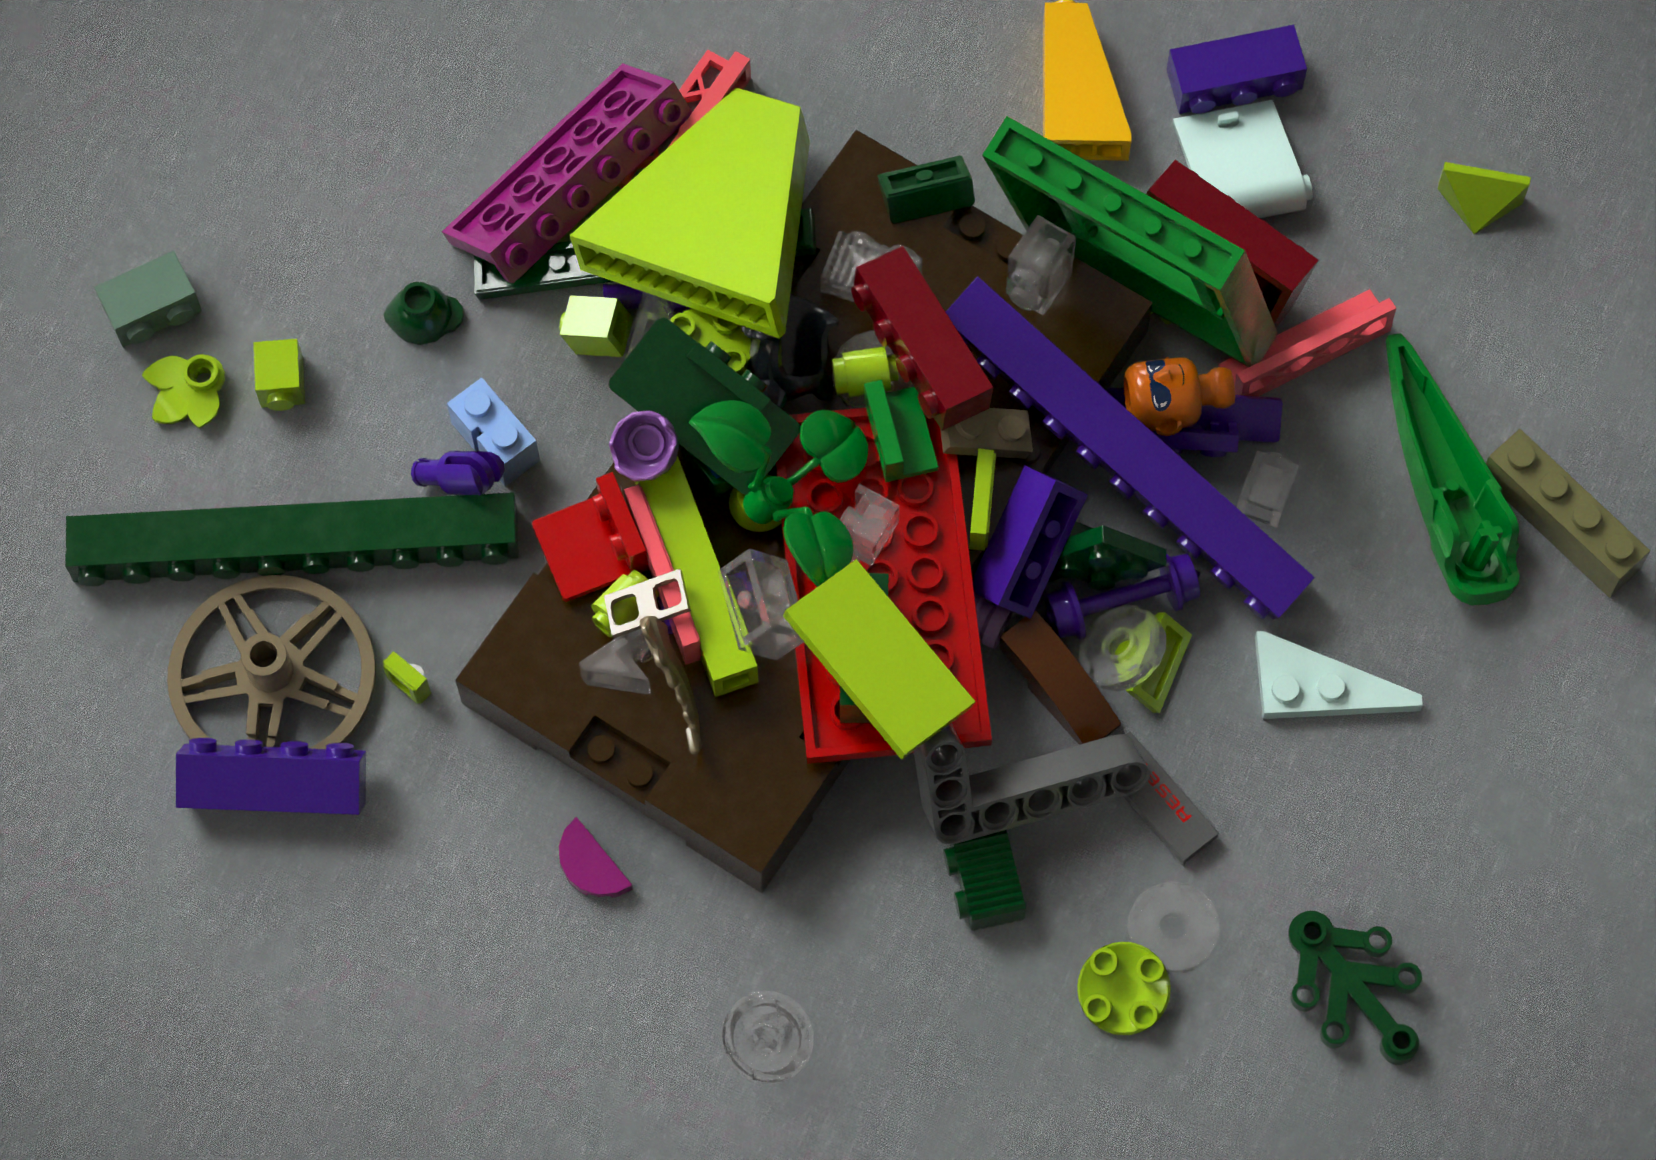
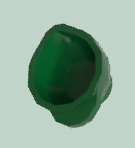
M412 282L405 286L388 304L383 313L385 322L400 338L417 345L436 342L446 333L454 332L462 324L464 318L463 307L456 298L447 296L438 287L424 282Z

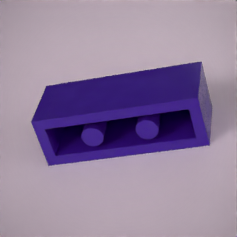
M1293 24L1170 49L1166 70L1179 114L1187 112L1202 114L1216 106L1231 103L1234 105H1246L1256 100V98L1271 95L1276 97L1292 95L1298 90L1303 89L1307 66Z
M1024 466L972 578L974 592L998 606L1031 619L1088 494L1051 476Z

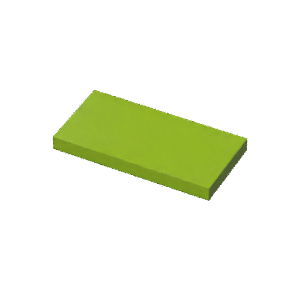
M857 559L790 606L783 614L785 620L901 760L972 708L975 700Z

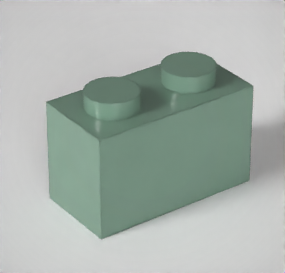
M171 251L94 286L101 305L122 347L131 343H143L150 339L155 332L170 325H182L191 320L194 314L202 311L196 293L175 251Z

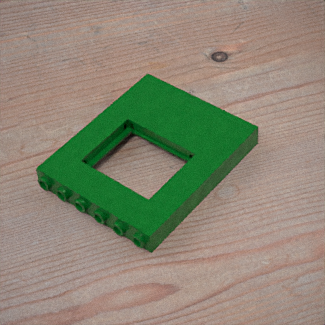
M1006 116L982 156L1031 240L1037 242L1040 237L1153 302L1151 312L1243 365L1250 367L1263 359L1278 333L1244 249Z

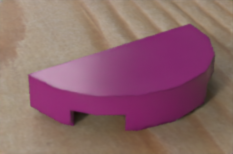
M575 817L564 829L559 843L560 866L568 882L582 894H590L597 897L611 896V898H616L633 890L629 880L581 821Z

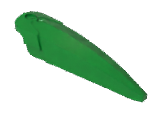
M1401 333L1387 335L1386 350L1399 437L1413 490L1430 535L1431 550L1450 592L1461 602L1474 606L1489 605L1506 600L1515 591L1520 577L1516 563L1519 548L1517 541L1519 523L1503 497L1501 486L1491 473L1413 346Z

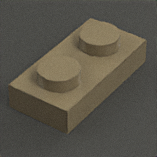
M989 408L952 427L941 430L943 454L978 456L979 448L994 450L996 457L1026 459L1033 452L1028 410Z

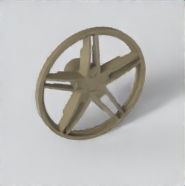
M286 575L259 576L234 583L218 591L204 601L187 619L174 642L169 658L168 692L175 716L189 739L209 737L194 722L186 704L245 694L249 696L246 724L247 739L258 740L261 707L272 708L266 747H274L283 702L287 697L346 716L329 736L310 747V749H326V745L331 743H345L363 721L371 704L375 689L376 662L370 637L360 617L336 593L318 583L299 577ZM284 589L310 595L319 599L322 603L309 615L307 613L304 614L279 638L274 634L268 633L254 610L250 609L242 595L261 590ZM233 599L255 632V635L251 636L246 642L226 606V603ZM219 608L226 622L225 625L241 654V659L201 671L202 674L182 679L183 661L193 636L202 623ZM331 609H334L336 611L335 614L327 621V623L323 627L321 626L318 629V631L310 638V640L303 646L301 650L294 646L310 630H312L327 615V613ZM341 618H343L354 634L360 651L361 679L358 693L338 685L337 681L305 667L303 664L306 658ZM234 678L237 681L235 686L211 689L203 693L183 696V691L213 685ZM307 682L331 695L352 703L353 706L351 709H347L333 704L329 700L303 692L302 689Z

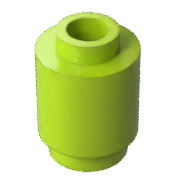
M882 346L844 352L841 358L832 359L837 395L848 393L849 397L864 395V383L882 380L885 392L891 391V382L899 381L895 355H887L885 347Z
M633 570L628 576L622 574L591 605L595 613L592 621L609 637H612L604 596L647 581L648 579L637 570ZM657 590L655 592L656 598L659 596V592ZM630 597L615 603L613 611L616 625H622L638 618L639 610L636 597Z

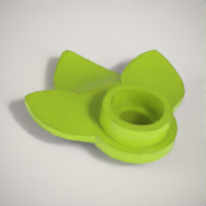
M200 354L186 360L171 355L154 362L142 373L145 381L161 390L152 411V419L156 423L175 424L189 416L191 422L196 427L202 428L216 417L220 408L218 391L222 388L225 381V371L222 364L216 358ZM202 373H209L211 375L210 379L205 382L199 383L196 381L197 377Z

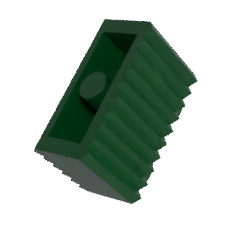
M1007 830L957 844H950V848L943 849L948 875L957 874L961 891L954 892L959 919L968 918L971 931L1025 919L1026 904Z

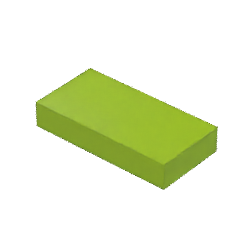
M978 448L969 549L985 551V548L988 547L996 453L990 449Z

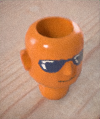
M1166 357L1165 359L1134 363L1127 368L1124 375L1126 409L1149 430L1156 431L1157 434L1162 436L1174 435L1181 431L1182 428L1197 423L1201 416L1202 406L1212 405L1215 408L1224 409L1235 403L1233 374L1230 369L1225 367H1215L1206 374H1198L1196 365L1192 360L1183 357Z

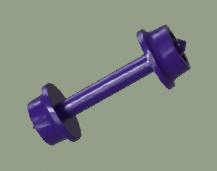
M1166 553V566L1159 568L1161 576L1078 600L1069 581L1062 582L1059 590L1045 595L1046 614L1043 619L1051 624L1052 630L1059 638L1076 636L1078 640L1085 639L1086 629L1083 617L1166 593L1172 608L1175 611L1183 610L1184 603L1200 597L1198 579L1201 573L1194 568L1188 554L1170 557Z

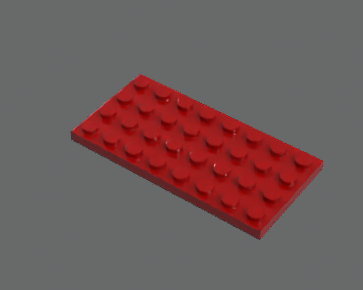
M866 407L834 410L833 412L853 420L855 425L859 426L863 431L868 443L866 464L863 470L852 480L839 483L831 481L824 474L819 464L792 486L794 492L793 500L787 509L809 507L813 516L823 511L833 514L846 526L853 540L854 549L850 563L857 559L868 573L889 574V599L975 700L972 708L952 722L963 747L991 746L992 735L957 454H943L940 427L934 417L929 419L925 415L939 467L938 471L885 482ZM812 413L792 414L790 416L801 426L803 421ZM800 433L776 462L777 477L790 478L814 458L803 448L800 441ZM783 518V519H782V530H783L784 521H785L786 518ZM783 532L790 606H792L817 588V586L808 578L791 554ZM793 629L807 764L897 755L872 723H840V685Z

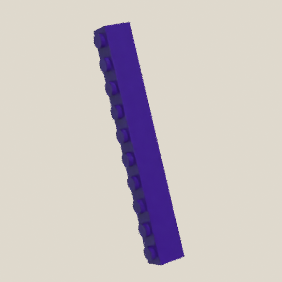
M978 276L946 311V314L968 348L978 356L976 361L985 374L994 380L998 375L1012 386L1008 393L1021 406L1029 409L1033 405L1045 416L1042 423L1051 433L1061 440L1066 435L1077 444L1079 448L1075 453L1093 469L1100 465L1112 476L1109 483L1116 491L1127 499L1134 495L1146 506L1142 512L1153 524L1160 529H1163L1166 525L1180 536L1176 541L1179 547L1194 559L1201 555L1213 566L1209 571L1210 574L1227 589H1231L1233 585L1236 586L1247 596L1243 603L1259 618L1264 619L1267 615L1272 620L1280 618L1315 578Z

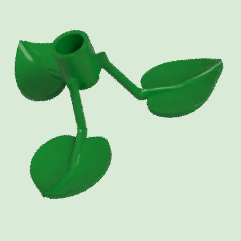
M728 400L707 406L691 418L689 424L700 433L711 452L723 465L742 474L757 470L755 479L748 485L751 491L746 494L743 500V508L746 515L758 524H767L773 519L775 522H780L783 518H786L783 527L786 544L804 573L817 587L850 564L854 549L853 540L846 526L836 516L825 511L813 516L809 507L787 508L793 500L794 492L792 486L819 464L824 474L836 483L852 480L863 470L868 457V443L863 431L859 426L855 425L853 420L830 410H820L810 414L800 426V441L805 451L814 458L788 479L779 476H770L764 479L772 455L771 449L765 445L771 436V427L758 409L742 401Z

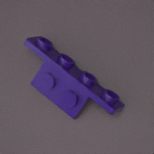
M1107 388L1106 391L1126 408L1124 388ZM1235 395V403L1228 408L1219 409L1212 405L1202 406L1201 416L1197 423L1182 428L1181 431L1174 435L1162 436L1157 434L1156 431L1152 432L1176 454H1180L1183 449L1200 450L1202 455L1209 457H1224L1227 455V452H1238L1239 440L1278 442L1280 439L1283 403L1282 399L1277 397Z

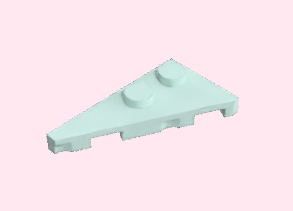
M1265 631L1256 632L1255 644L1263 719L1421 711L1423 703L1422 695Z

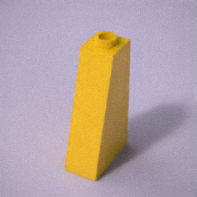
M1073 0L1045 2L1043 16V137L1084 160L1129 161L1131 131L1088 3H1076Z

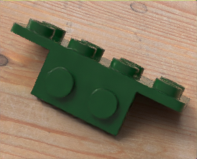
M659 318L610 378L609 388L638 412L650 410L666 417L674 426L678 443L735 489L746 495L751 491L748 485L755 479L757 470L742 474L723 465L711 452L700 433L689 424L691 418L707 406L728 400L742 401L758 409L771 427V436L765 445L771 449L772 455L765 476L798 436L800 424L763 394L768 387L763 381L747 369L741 376L727 364L732 357L719 346L710 341L704 347L669 319Z

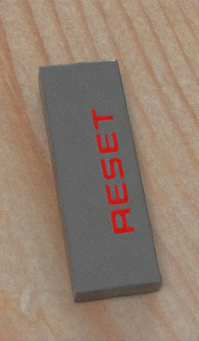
M1129 731L1125 735L1134 741L1149 769L1150 777L1147 784L1140 791L1123 797L1183 865L1218 838L1219 833Z

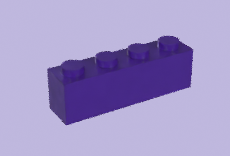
M212 738L190 739L189 744H184L176 753V808L359 815L366 804V751L354 750V745L331 743L326 745V749H310L306 742L288 741L281 743L280 747H263L262 741L246 739L238 740L235 742V746L217 745V740Z

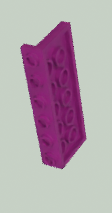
M622 63L452 221L442 233L451 245L494 264L507 282L514 283L689 118L692 110L674 81Z

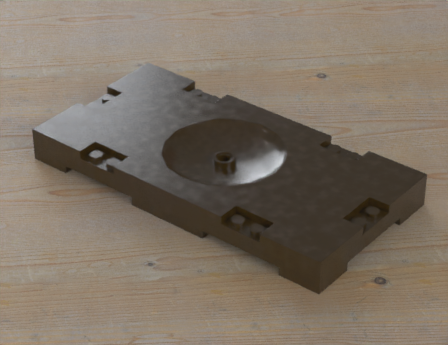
M855 130L802 203L801 209L812 208L815 214L817 254L795 257L791 293L795 297L806 298L839 319V325L832 327L828 333L829 352L825 367L833 383L832 399L822 401L813 394H808L796 400L787 401L781 409L788 415L813 413L820 410L834 411L865 408L864 395L849 397L848 393L837 395L832 359L841 358L844 352L882 347L875 335L873 320L867 311L862 312L856 306L851 288L854 286L857 266L901 246H904L945 312L978 276L1105 390L1109 388L1148 332L1153 302L1040 237L1037 242H1034L973 205L896 224L891 223L877 175L916 166V164L862 132ZM889 346L885 347L887 355L893 354ZM971 351V353L973 354V356L975 357V359H977L978 356H977L974 352ZM898 372L899 381H892L891 391L885 393L914 386L912 382L906 383ZM985 374L994 387L989 408L1028 410L1033 452L1026 459L996 457L988 536L989 544L1024 466L1047 474L1070 438L1065 435L1061 440L1051 433L1042 423L1045 416L1033 405L1029 409L1021 406L1008 393L1012 386L998 375L994 380ZM678 451L677 456L720 569L723 572L744 566L756 612L739 616V619L758 666L759 682L717 697L714 695L702 660L685 665L674 633L669 634L670 643L683 665L695 698L699 715L700 737L703 744L700 752L697 754L690 753L686 735L688 725L683 717V708L676 699L674 688L669 687L665 674L661 668L656 666L654 657L641 629L628 633L625 637L619 636L614 638L613 636L605 635L592 621L595 613L591 605L611 585L565 602L562 599L548 563L545 564L538 575L533 572L455 681L462 704L533 749L537 750L539 747L684 839L686 846L755 890L763 893L812 822L813 813L850 760L807 764L793 628L783 617L785 610L790 607L782 523L778 527L764 532H754L740 526L732 517L729 508V497L734 487L718 498H715ZM957 454L969 548L977 456ZM613 463L605 474L613 472L625 499L624 489L636 484L635 481L618 473L614 468L615 463ZM776 463L768 472V475L777 477ZM597 486L587 499L598 495ZM969 549L972 578L985 551ZM650 570L641 573L648 580L653 578ZM656 598L658 609L660 610L658 599Z

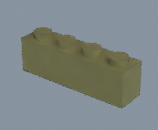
M1520 428L1488 457L1486 464L1501 486V493L1505 500L1609 598L1641 569L1651 550Z

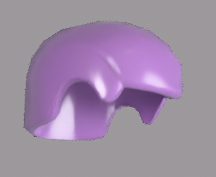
M649 410L632 412L620 420L611 436L609 448L615 463L614 468L618 473L633 481L655 480L671 469L677 459L679 443L671 422L666 417H663V415Z

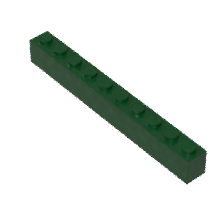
M514 492L66 516L65 567L73 582H79L85 586H100L106 580H124L127 583L142 584L149 582L150 578L168 577L173 581H190L199 575H213L220 579H233L238 577L240 573L258 572L262 576L282 575L285 571L303 570L308 574H323L328 572L329 568H348L355 572H365L372 570L374 566L392 565L397 569H413L422 563H437L443 567H456L462 565L464 561L482 560L486 564L498 565L506 563L508 559L519 558L518 512Z

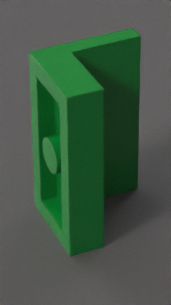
M882 380L864 383V403L885 482L938 471L939 467L925 415L919 404L918 392L915 387L885 393Z

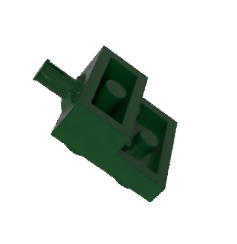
M1075 522L1049 578V583L1060 578H1076L1087 582L1088 586L1093 589H1111L1115 587L1117 582L1126 579L1144 578L1148 575V572L1165 567L1166 549L1104 525L1092 528Z

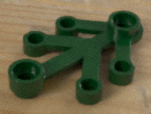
M1305 911L1298 914L1292 920L1288 929L1289 942L1293 949L1300 954L1297 984L1293 987L1290 996L1292 1005L1297 1010L1303 1012L1310 1011L1316 1007L1320 998V990L1315 984L1319 958L1331 973L1326 1021L1320 1030L1321 1041L1330 1048H1339L1347 1041L1350 1028L1345 1018L1349 995L1382 1036L1379 1045L1382 1056L1388 1062L1395 1065H1403L1410 1062L1419 1048L1417 1033L1405 1024H1397L1365 984L1394 987L1401 993H1412L1417 990L1422 981V973L1418 966L1407 962L1400 964L1397 968L1346 961L1335 947L1365 950L1369 956L1379 958L1386 955L1392 945L1390 932L1380 926L1372 927L1367 932L1336 928L1327 916L1317 911ZM1308 926L1316 927L1320 932V937L1315 940L1307 938L1304 934V928ZM1373 935L1381 936L1386 946L1376 949L1371 946L1369 938ZM1403 971L1412 973L1415 977V983L1412 985L1403 984L1399 979V973ZM1301 989H1307L1313 994L1314 1000L1309 1003H1303L1298 999L1297 992ZM1332 1025L1338 1026L1343 1032V1037L1338 1040L1331 1039L1327 1035L1326 1029ZM1395 1035L1405 1036L1409 1041V1047L1406 1049L1397 1048L1393 1044L1392 1038Z

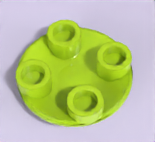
M1132 942L1111 943L1095 950L1084 963L1077 984L1078 999L1088 1019L1100 1029L1116 1035H1133L1152 1027L1164 1014L1169 1003L1171 991L1168 972L1159 957L1148 948Z

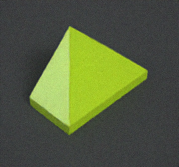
M1445 162L1437 189L1472 233L1476 234L1523 204L1531 177Z
M1158 612L1110 650L1126 692L1153 713H1160L1192 637L1190 632L1167 613Z

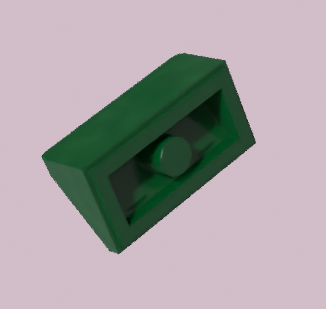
M960 155L877 175L888 217L891 223L894 224L972 206L975 203L972 177L963 157Z

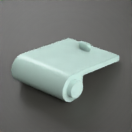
M1273 100L1173 119V126L1189 169L1196 172L1201 178L1224 194L1232 197L1237 203L1260 219L1305 210L1307 201L1312 200L1313 192L1310 178L1307 174H1301Z

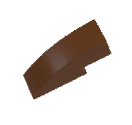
M1034 610L1031 619L1024 617L1000 636L999 649L1027 679L1029 690L1079 745L1108 737L1121 726L1120 720L1090 676L1036 610Z

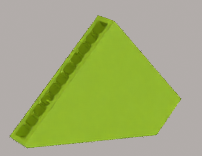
M734 88L569 235L580 270L780 339L786 331L810 145L801 107L740 88Z

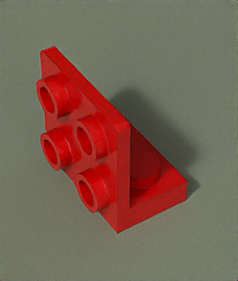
M613 472L596 478L598 495L535 519L532 522L533 530L562 599L565 602L612 585L622 574L628 576L633 570H637L640 573L649 570L646 548Z

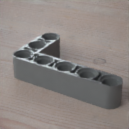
M952 723L914 750L922 808L937 839L949 845L1140 791L1147 784L1150 777L1149 769L1134 741L1129 736L1123 734L1112 735L970 776L965 749Z

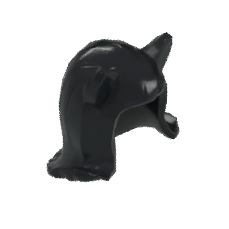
M790 294L786 331L780 339L742 326L741 331L748 338H751V358L749 364L751 373L768 386L763 394L770 398L778 407L783 408L787 401H793L808 394H813L822 401L832 399L833 383L825 367L829 352L828 333L832 327L839 325V319L829 311L819 308L816 303Z

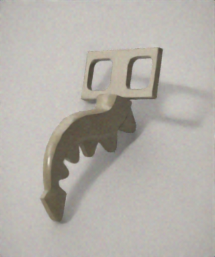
M677 569L605 595L604 599L611 634L614 638L641 629L654 657L656 666L661 668L665 674L669 687L675 690L676 699L683 708V717L688 725L686 735L690 753L697 754L700 752L703 744L700 737L699 715L695 698L683 665L670 643L668 626L662 622L691 611L683 572L681 569ZM677 581L681 593V602L673 607L659 610L655 595L657 588ZM630 597H636L639 610L638 618L622 625H616L613 611L615 603Z

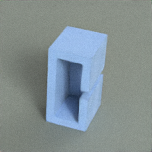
M482 377L447 402L452 425L474 451L492 452L503 460L505 471L500 481L505 487L540 461L535 438Z

